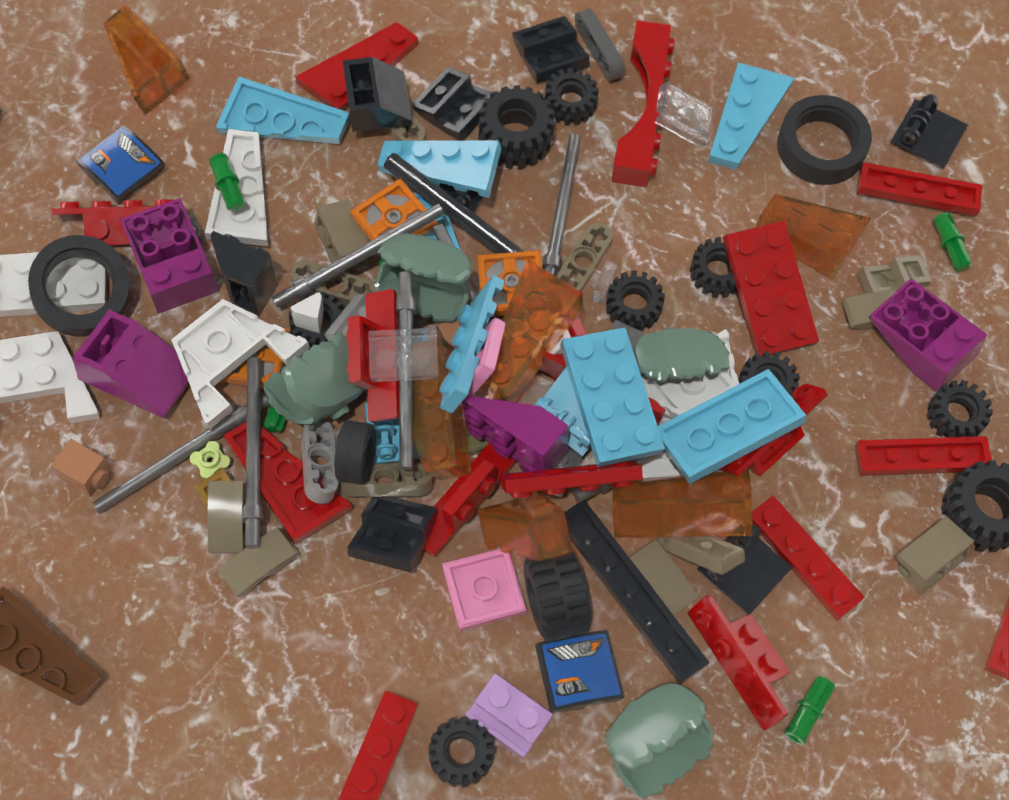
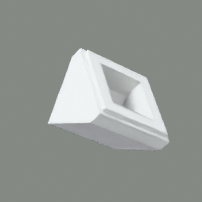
M315 293L291 306V312L296 327L320 333L324 307L321 294Z

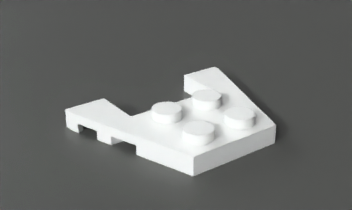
M224 299L171 339L201 411L202 418L209 429L233 411L230 403L213 386L264 345H267L287 366L293 358L302 355L310 348L305 338L301 336L295 337L285 332L284 328L276 324H268L258 319L257 315Z
M58 331L0 340V403L65 393L67 419L70 423L100 419V414L84 382L78 380L74 362Z

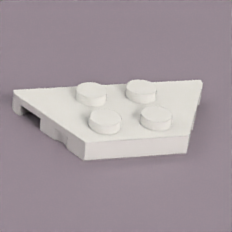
M726 329L716 335L725 342V347L730 352L728 369L721 370L716 375H710L706 372L703 376H694L692 379L682 378L678 380L668 377L664 382L648 379L644 374L641 376L648 397L656 400L661 407L665 408L664 416L673 419L739 384L734 369L733 353L731 354L729 345V333Z

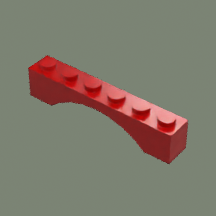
M636 21L630 62L638 72L643 83L646 108L634 127L618 140L611 179L613 183L647 188L649 176L655 177L658 159L652 157L653 151H659L661 134L656 133L657 127H662L665 109H660V102H666L668 85H664L663 80L669 79L672 61H666L667 55L672 56L675 38L670 37L671 25Z

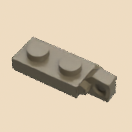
M664 523L656 528L657 541L666 552L705 567L713 573L723 575L745 561V551L743 548L692 527L683 531Z

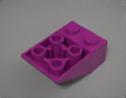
M181 198L120 219L158 314L218 292L212 270Z
M912 278L869 316L870 320L911 372L936 392L944 384H948L979 355L987 337L985 332Z
M108 310L72 357L78 380L163 419L189 384L176 350L140 323L112 310Z
M466 396L462 401L466 430L478 440L484 438L491 443L494 451L505 459L511 457L518 462L523 472L555 469L569 452L568 424L541 406Z

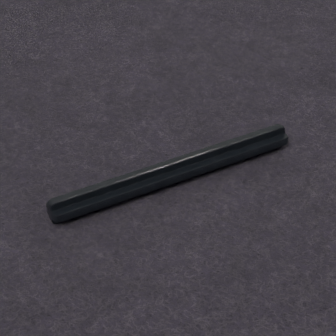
M392 153L388 156L384 163L386 170L398 179L401 178L407 186L432 205L439 203L445 215L496 254L524 252L398 154Z

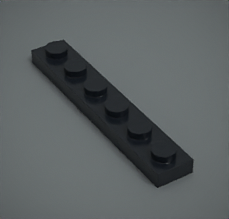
M584 500L559 515L556 520L558 525L679 685H682L707 667L710 663L589 504Z

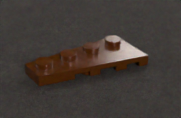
M3 586L0 588V665L65 700L81 706L102 683L105 677L8 588Z

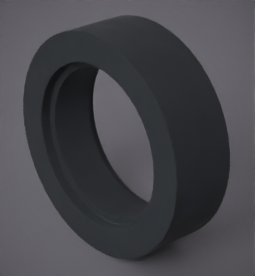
M830 95L809 96L796 102L787 111L777 138L778 154L785 167L804 181L818 185L839 184L850 179L859 171L871 146V127L864 114L850 102ZM815 120L833 123L848 135L851 142V152L835 160L817 158L801 147L797 139L796 130L801 125Z
M72 235L49 243L37 254L30 267L28 286L33 307L48 326L67 335L89 336L108 310L123 314L129 299L130 279L124 260L113 247L94 237ZM71 258H87L102 265L109 273L113 284L111 296L106 304L97 311L84 315L67 313L58 308L51 301L46 290L48 277L58 264Z

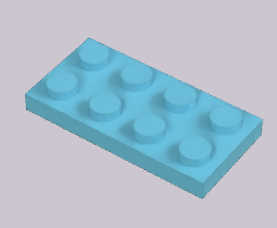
M626 328L562 339L560 347L597 467L662 454L665 447Z
M767 369L659 425L658 429L665 447L664 450L688 483L691 484L805 424L806 414L772 372Z

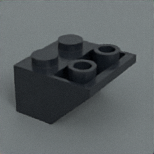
M374 57L342 61L352 132L412 125L404 71Z
M213 231L210 237L230 302L260 317L277 288L271 255L261 247H250L241 243L233 235H222Z

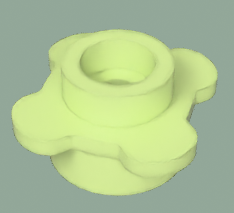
M215 441L208 442L204 449L199 452H193L190 455L191 464L197 465L200 475L204 479L222 468H228L230 465L229 456L223 455L219 450V443ZM213 458V461L209 463L207 459Z

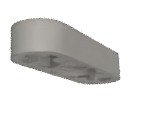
M323 419L315 424H305L301 435L304 491L311 501L319 504L330 502L334 498L338 487V480L335 477L334 430L332 425ZM316 433L321 438L320 443H316ZM316 455L322 456L328 463L324 465L317 464L312 461L311 457ZM319 477H323V489L320 488V485L317 483Z

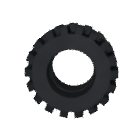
M514 85V89H509L506 86L501 88V92L495 90L490 94V99L485 98L483 101V106L480 107L478 139L479 141H499L502 149L498 165L504 163L506 164L505 168L512 169L513 165L518 166V169H523L525 164L530 166L537 164V159L543 160L546 157V151H550L555 114L554 109H551L549 100H543L544 95L540 92L535 94L533 89L529 87L520 89V85ZM511 123H519L525 125L529 129L524 131H511L503 126Z
M988 460L985 465L982 461L976 462L972 467L968 466L948 487V491L942 499L945 504L941 507L943 515H947L951 521L974 540L975 551L983 552L988 548L989 553L997 552L1000 548L1004 550L1009 547V464L1003 462L1000 466H997L995 460ZM975 494L986 495L996 501L1001 508L1003 519H995L983 513L976 503Z
M568 546L527 555L523 567L525 585L532 615L543 639L549 642L588 632L591 623L590 602L584 576L573 551Z

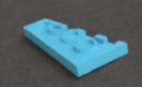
M738 62L708 162L737 170L755 143L757 136L766 126L768 119L781 103L783 96L792 86L794 78Z
M238 77L216 125V130L222 134H227L228 129L258 132L259 137L340 144L350 121V113Z
M384 141L377 165L381 173L393 175L384 168V163L388 156L396 153L438 186L443 183L451 185L455 190L462 192L473 190L477 191L479 196L489 198L502 148L499 141Z
M495 275L490 278L470 305L465 304L459 312L457 321L460 322V327L456 330L451 342L455 348L446 363V368L449 369V372L440 387V393L443 394L440 408L447 412L453 413L468 395L479 361V357L476 355L481 350L488 331L484 328L489 318L494 315L497 303L492 301V299L502 290L505 280Z

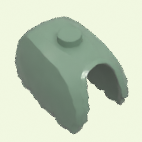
M401 233L389 238L377 252L381 254V259H384L376 278L375 288L377 292L393 289L397 292V297H399V273L403 271L412 272L413 297L416 298V312L413 315L419 314L421 317L432 316L433 321L453 322L458 318L462 307L469 302L467 280L473 273V263L466 254L456 247L423 235Z
M667 328L643 335L633 347L641 376L644 374L648 379H655L657 382H664L668 377L678 380L682 378L692 379L694 376L701 377L706 372L710 375H716L721 370L729 368L728 357L730 352L725 347V342L710 331L693 328Z
M338 333L332 337V341H322L320 345H313L311 350H306L303 353L302 357L296 356L288 366H284L281 374L278 372L271 374L263 387L268 396V403L275 408L278 414L283 415L286 420L293 421L295 424H315L329 415L334 421L350 411L347 404L356 399L365 388L349 382L347 373L349 350L346 335Z
M671 683L649 691L640 699L630 702L605 734V743L608 746L609 754L613 757V766L616 768L617 777L623 781L625 789L632 790L635 795L642 799L662 793L663 785H672L676 779H683L687 772L692 771L696 761H704L710 757V749L713 747V730L705 718V708L707 705L687 688Z

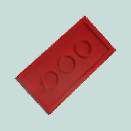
M785 220L725 235L723 241L755 354L759 352L762 357L764 351H770V355L775 352L780 353L819 342Z

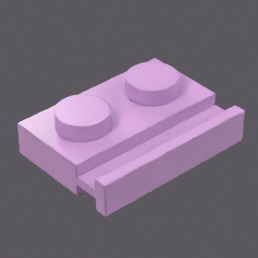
M497 674L493 675L474 701L472 707L465 714L468 721L473 719L479 721L478 725L481 727L485 726L489 736L522 760L553 716L552 713Z

